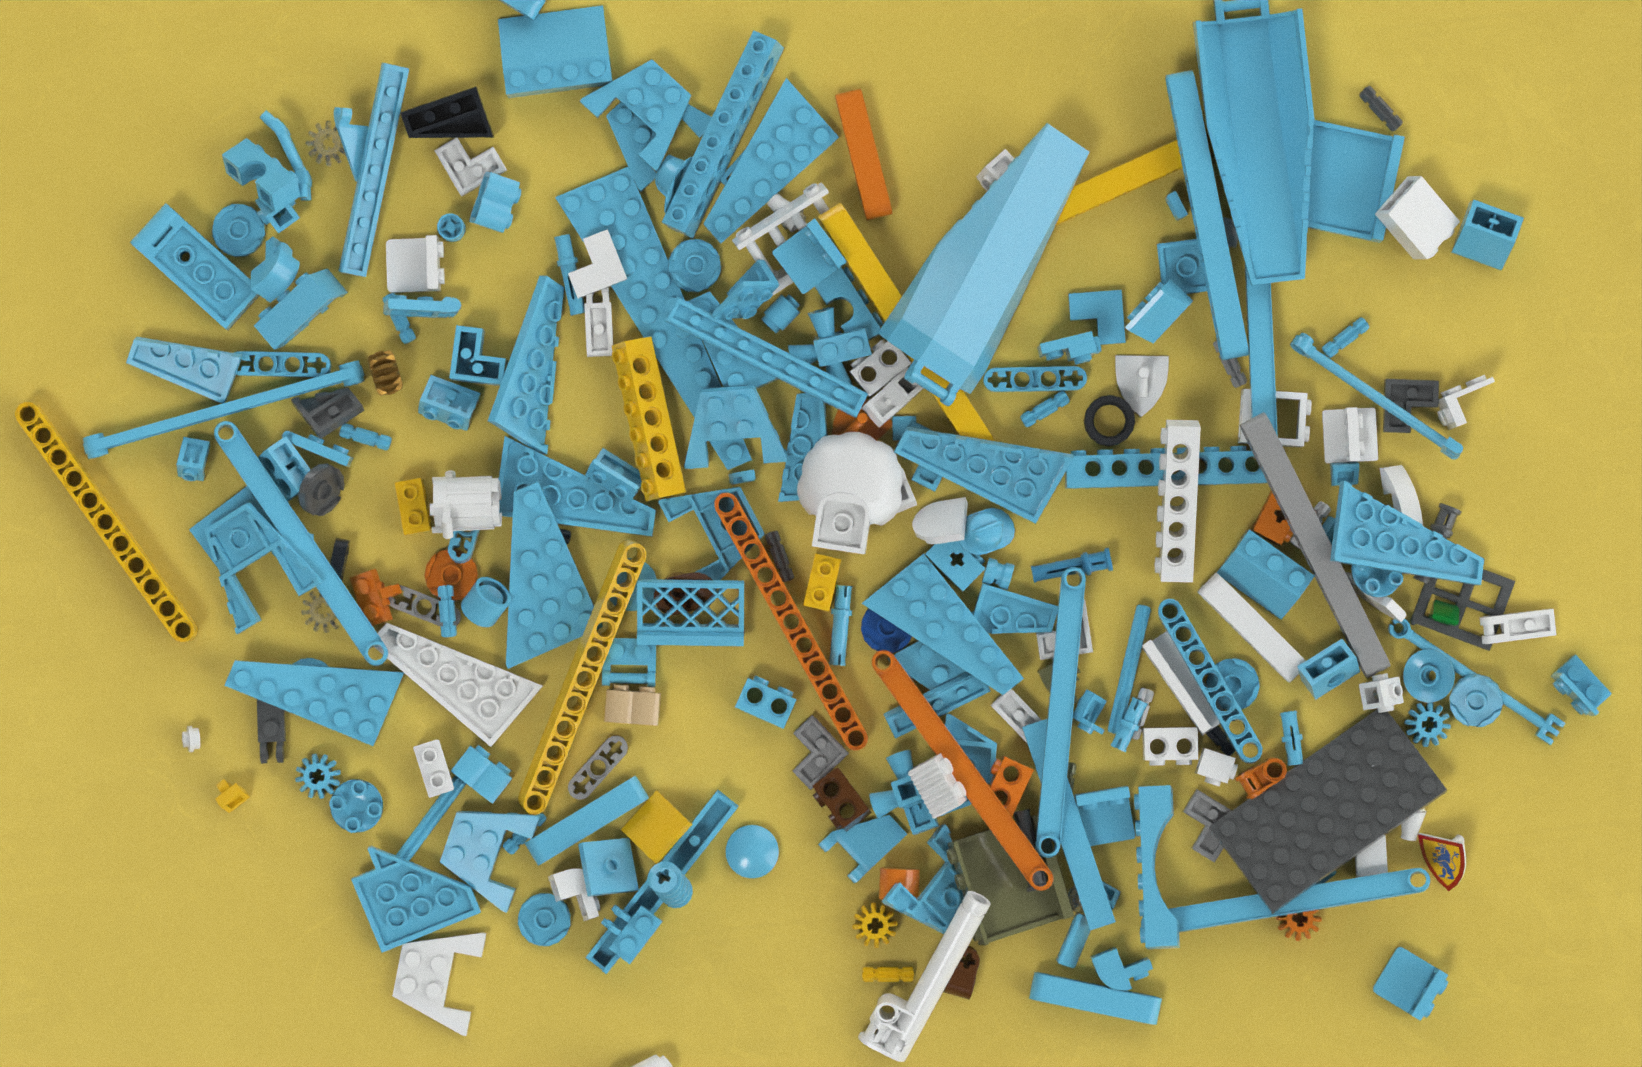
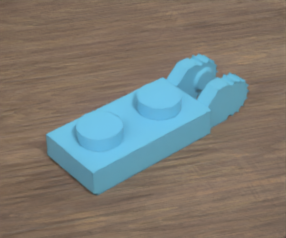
M394 295L384 303L383 314L389 316L453 318L461 309V302L454 297H445L442 301H433L432 297L427 296L418 297L417 300L407 299V296Z

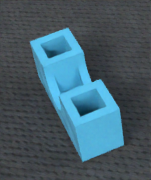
M246 138L222 154L226 173L242 186L252 180H256L255 184L259 200L275 213L301 196L298 186L300 182L297 175L293 171L285 169L275 157L271 158L266 154L259 144L255 145Z
M840 267L817 284L815 288L826 305L837 299L848 301L852 305L854 313L852 318L841 326V329L845 333L866 328L870 341L879 335L878 332L883 322L876 312L871 314L866 304L869 303V300L861 289L856 291L851 282L855 279L847 267L843 269Z

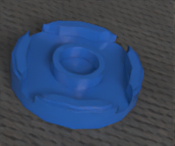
M868 609L863 616L861 632L864 641L876 651L887 650L893 653L903 649L909 643L911 635L871 609Z

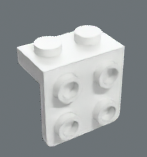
M427 235L426 238L390 239L386 242L388 291L392 293L441 291V284H445L444 268H440V258H444V243L439 242L437 235Z
M1485 375L1465 382L1467 385L1465 389L1458 385L1442 392L1443 398L1438 400L1440 411L1437 412L1443 426L1447 425L1448 430L1467 423L1457 398L1495 382L1494 378L1486 379Z

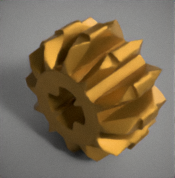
M382 350L368 357V364L377 393L383 396L400 391L403 383L393 352Z

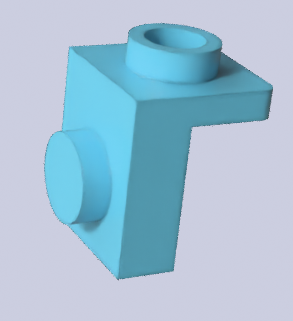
M1088 689L1078 700L1077 707L1073 712V718L1080 722L1078 727L1085 732L1092 734L1093 731L1103 734L1105 730L1094 723L1107 701Z

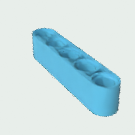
M635 775L524 844L539 866L649 799V796Z
M1034 972L1029 999L1153 1025H1157L1162 998L1127 990H1115L1108 986L1040 972Z

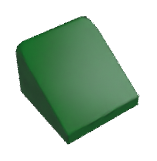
M1434 600L1428 618L1443 624L1456 626L1459 623V607Z

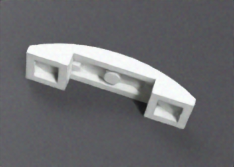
M1398 465L1379 468L1384 495H1392L1394 509L1423 524L1419 500L1404 467Z

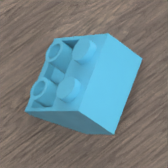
M1472 200L1468 204L1451 253L1502 270L1515 244L1524 218L1477 200Z
M1171 279L1165 285L1159 282L1144 298L1148 303L1146 304L1142 301L1127 317L1130 322L1125 328L1154 344L1193 300Z

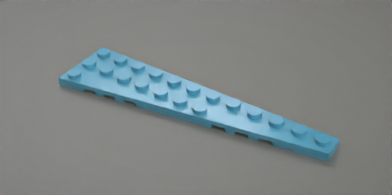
M629 166L555 197L582 241L584 238L608 229L627 280L611 287L644 338L652 337L656 358L695 418L701 389L720 388L721 385L702 340L665 322L676 298L685 299L680 288L670 277L668 259ZM744 439L709 441L727 470L752 461Z

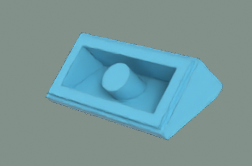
M1078 912L1075 913L1056 958L1059 964L1070 968L1076 967L1090 933L1085 915Z

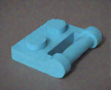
M614 638L602 667V686H610V683L647 684V687H655L657 645H637V638ZM611 665H648V672L611 673Z

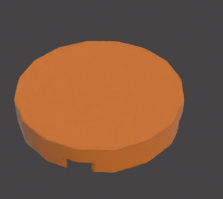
M448 549L431 557L426 565L424 576L427 587L434 596L438 597L437 588L439 586L452 585L454 590V596H451L452 600L458 601L464 599L478 579V571L472 558L466 563H456L450 558ZM453 549L454 551H456L457 557H460L462 553H465L461 550Z

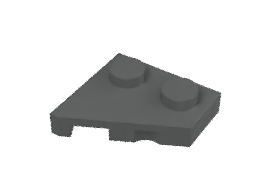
M349 388L337 389L330 393H316L314 398L300 400L299 397L291 399L293 406L319 439H322L364 411L363 405Z

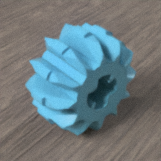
M1433 702L1426 704V711L1421 703L1416 704L1419 713L1414 710L1408 711L1409 715L1414 717V719L1405 720V724L1413 725V728L1408 729L1406 734L1412 735L1417 733L1412 740L1414 743H1418L1423 737V747H1428L1430 739L1433 745H1439L1437 735L1440 738L1446 739L1447 735L1441 730L1442 728H1451L1450 724H1443L1442 722L1449 718V714L1439 716L1443 707L1438 705L1433 711ZM1430 717L1429 721L1434 722V726L1428 728V732L1424 731L1426 727H1422V721H1427V718Z
M312 754V763L307 758L302 759L303 764L307 767L306 769L303 767L296 768L297 772L303 773V777H297L295 781L305 782L301 786L300 791L304 792L310 788L308 793L310 798L314 797L317 790L319 798L322 799L325 797L324 789L329 794L334 793V789L330 784L340 785V781L333 779V776L340 775L341 770H331L337 762L333 760L327 765L328 755L326 754L321 757L320 762L318 755ZM320 769L323 771L321 775L324 774L325 777L324 780L316 783L314 782L315 777L312 778V773L318 772Z

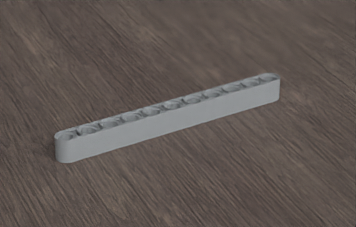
M1263 412L1240 424L1246 441L1313 575H1315V579L1351 651L1357 658L1361 671L1368 679L1391 666L1388 657L1341 563L1330 561L1332 545L1270 420Z

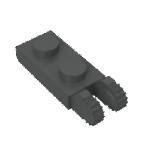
M257 699V726L261 764L267 763L269 759L267 742H277L276 759L278 763H284V741H286L285 710Z

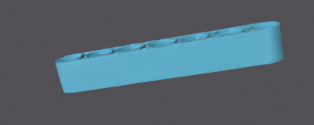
M1174 599L1164 600L1158 607L1159 619L1239 758L1245 763L1258 761L1262 755V745L1178 601ZM1167 605H1173L1177 608L1178 614L1174 618L1168 619L1163 615L1162 610ZM1180 628L1188 629L1191 633L1190 639L1185 642L1179 641L1175 635L1177 630ZM1194 651H1199L1204 655V661L1199 665H1194L1190 662L1189 655ZM1207 674H1212L1216 676L1218 683L1213 688H1207L1203 685V677ZM1221 697H1226L1230 700L1231 707L1227 711H1220L1216 707V701ZM1232 721H1241L1245 727L1244 732L1239 735L1233 734L1229 729ZM1246 744H1254L1257 747L1258 754L1255 757L1248 758L1243 754L1242 750Z

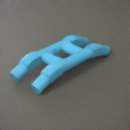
M266 110L260 116V119L275 132L294 173L299 179L300 183L298 186L301 196L298 198H301V201H310L311 175L306 170L288 128Z

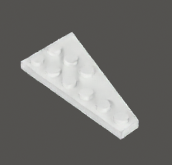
M386 623L377 633L387 647V659L490 747L543 687V685L389 623ZM375 647L380 653L384 655V652L381 648Z

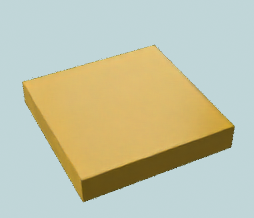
M656 790L621 830L657 864L693 824Z

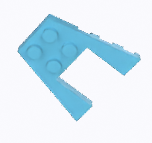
M250 502L204 529L213 560L217 562L221 575L219 576L221 587L224 586L229 601L227 602L229 613L233 614L236 634L242 633L260 622L261 618L235 574L271 551L275 554L298 596L307 593L324 582Z

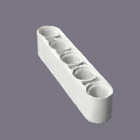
M1215 573L1197 592L1288 683H1291L1299 675L1297 666L1306 660L1218 573Z

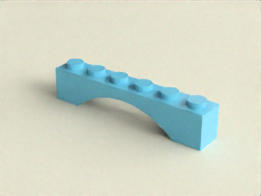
M1171 785L1138 787L1139 794H1134L1135 810L1140 812V820L1135 821L1136 836H1141V847L1136 848L1137 863H1142V873L1138 874V889L1143 890V900H1139V915L1144 916L1145 926L1140 927V941L1145 943L1147 949L1180 948L1179 921L1169 911L1163 901L1155 873V858L1159 839L1174 815L1173 788Z

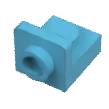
M183 437L176 463L179 477L187 481H204V469L210 450V441Z

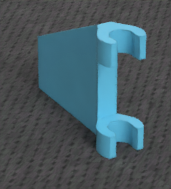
M335 107V126L355 182H357L369 126L349 124L352 118V109Z
M890 815L856 824L847 832L843 828L832 831L818 845L825 852L837 842L858 864L847 875L855 884L896 846L907 833Z

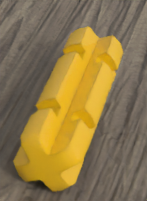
M864 967L862 969V980L864 982H873V980H877V982H899V980L912 982L914 980L913 967H903V969H899V967H877V969Z

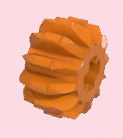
M1319 910L1300 913L1305 916L1304 922L1300 921V925H1297V922L1292 920L1293 914L1275 917L1277 920L1285 921L1278 925L1279 930L1288 928L1285 932V937L1290 938L1295 931L1294 937L1296 941L1301 940V932H1303L1307 939H1310L1311 934L1308 929L1311 928L1317 932L1319 928L1313 925V921L1320 922L1322 918L1320 916H1313Z

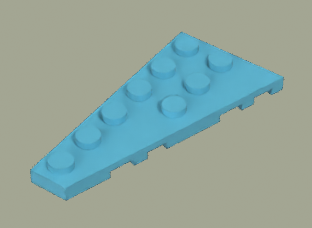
M539 276L488 418V422L541 454H547L548 445L545 444L546 430H550L551 420H547L548 406L553 403L557 361H553L554 347H558L559 337L556 336L557 321L561 319L564 287L548 276Z
M906 427L894 449V453L1035 524L1073 460L1074 455L913 427Z

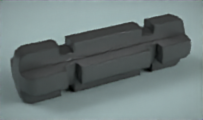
M1367 86L1360 92V98L1365 103L1368 102L1370 104L1369 108L1382 122H1386L1385 125L1392 132L1397 130L1403 121L1397 114H1393L1394 111L1380 96L1377 97L1375 95L1377 92L1371 86Z
M772 531L767 533L765 538L767 544L771 546L770 552L776 569H779V576L783 582L794 579L792 568L788 566L790 563L784 546L780 543L779 532Z

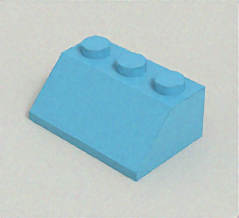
M1250 529L1245 531L1217 571L1224 580L1279 619L1286 615L1315 577V575Z

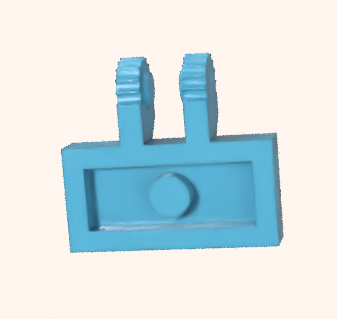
M614 905L611 910L616 916L628 922L627 925L621 930L609 919L604 918L601 923L617 935L609 949L628 964H631L663 921L642 905L633 917L620 907Z

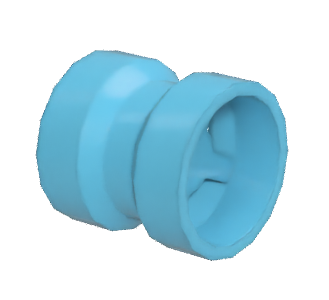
M453 213L443 215L437 224L439 234L449 242L461 240L466 231L463 220Z
M989 558L982 583L990 585L995 582L999 588L1008 590L1015 565L1010 563L1001 564L996 559Z

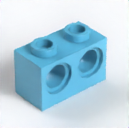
M287 436L267 448L257 458L288 502L299 494L300 485L311 469Z
M756 675L753 680L747 678L735 708L784 729L797 700L792 697L794 692L779 686L778 690L768 687L769 681ZM749 689H760L763 694L762 700L758 703L750 702L747 698ZM777 698L783 699L787 704V709L782 714H776L771 708L772 702Z

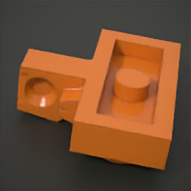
M376 569L350 577L358 605L371 625L375 626L392 620L393 617L388 606L390 605L389 598L402 593L399 583L385 587L384 583L380 582Z

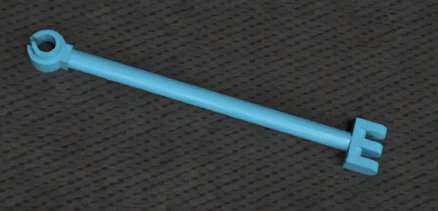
M1301 333L1292 340L1290 346L1297 353L1306 356L1308 359L1311 358L1441 447L1440 452L1452 460L1459 458L1463 451V446L1451 437L1446 439L1316 350V347L1312 345L1314 340L1309 335Z
M1395 619L1391 620L1393 624H1402L1403 630L1400 633L1394 631L1393 625H1388V631L1392 637L1398 639L1405 638L1422 650H1437L1446 655L1451 661L1454 671L1462 677L1477 674L1415 633L1406 619L1402 622ZM1501 690L1503 704L1537 726L1539 729L1535 736L1552 745L1554 741L1549 736H1546V733L1550 732L1557 737L1560 732L1551 725L1554 722L1557 726L1563 728L1566 723L1551 713L1545 719Z

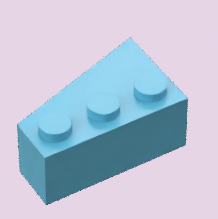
M328 268L312 274L304 273L295 281L297 286L292 291L288 289L276 299L279 302L273 308L271 306L267 307L258 315L260 320L254 327L274 350L285 346L309 326L308 323L320 312L323 314L328 310L327 306L338 297L342 298L348 293Z

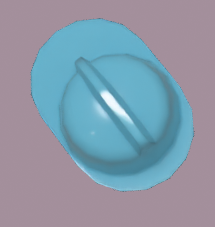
M668 155L655 175L656 187L666 197L664 205L665 214L692 157L682 160Z
M988 508L973 513L966 518L964 540L958 542L964 550L974 555H983L1004 548L1014 538L1015 528L1013 521L1008 514L997 508Z

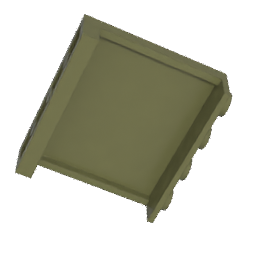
M1038 814L1031 816L1035 837L1037 832ZM990 829L947 843L949 849L946 850L950 864L955 866L957 875H954L958 890H962L964 897L968 891L979 893L991 903L973 936V940L975 942L978 941L979 945H988L990 942L1074 916L1056 855L1051 858L1041 856L1054 876L1052 886L1045 891L1027 892V879ZM1050 838L1044 839L1041 843V849L1044 853H1051L1054 850ZM1045 873L1046 882H1048V875Z

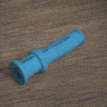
M1109 547L1097 553L1088 554L1083 552V554H1080L1081 557L1031 566L1034 583L1061 577L1062 573L1070 567L1080 568L1087 576L1091 575L1092 572L1105 569L1113 571ZM1075 572L1068 573V575L1077 574Z

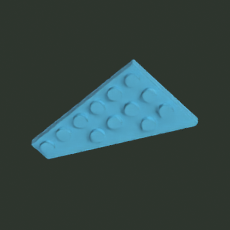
M539 481L514 491L509 584L511 602L508 605L506 666L508 669L582 637L594 608V604ZM602 622L598 624L597 630L603 627Z

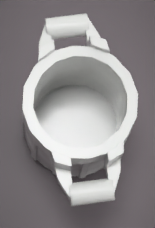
M452 470L446 471L445 477H432L433 504H430V516L434 515L435 521L432 533H442L443 538L450 539L454 536L453 531L489 530L502 526V513H499V500H502L499 478H492V476L456 477L455 471Z

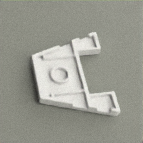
M482 932L402 944L392 996L460 1035L467 1036L471 1011L444 1006L454 953L482 957L487 933Z

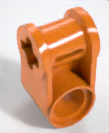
M1270 757L1238 774L1234 779L1242 785L1247 794L1246 799L1252 800L1265 792L1269 787L1281 781L1287 773V768L1281 759ZM1272 762H1277L1281 766L1280 774L1275 777H1271L1267 773V767ZM1248 778H1250L1251 782L1253 783L1255 787L1254 789L1249 783Z

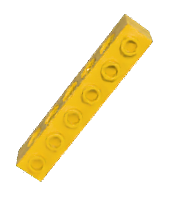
M652 337L628 340L612 345V360L617 369L618 386L623 396V409L629 423V436L633 442L636 455L635 463L639 469L641 490L645 495V500H657L686 493ZM633 363L635 364L637 371L634 370ZM656 467L659 469L660 475L657 474Z

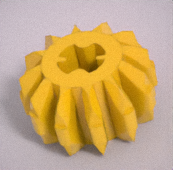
M872 902L871 912H868L867 908L863 905L861 910L865 916L863 917L857 913L854 915V918L862 921V923L853 924L852 928L863 930L857 933L856 938L861 939L866 935L867 937L864 940L865 946H868L870 940L874 939V947L879 948L878 939L882 938L886 945L889 944V940L885 936L886 933L895 937L896 932L888 929V927H895L898 925V922L894 920L888 921L889 918L893 917L894 912L889 911L884 915L883 913L886 910L885 904H882L880 910L876 911V903ZM872 918H878V922L882 921L883 926L878 927V932H872V928L868 929L867 924L872 923Z

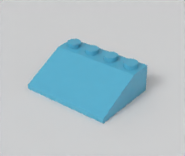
M603 6L538 14L534 21L525 16L498 19L505 90L508 98L600 87L613 81Z

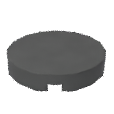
M326 463L315 466L306 474L300 485L298 495L299 504L304 511L312 515L324 516L336 507L341 499L339 496L340 490H344L345 485L344 476L341 471Z

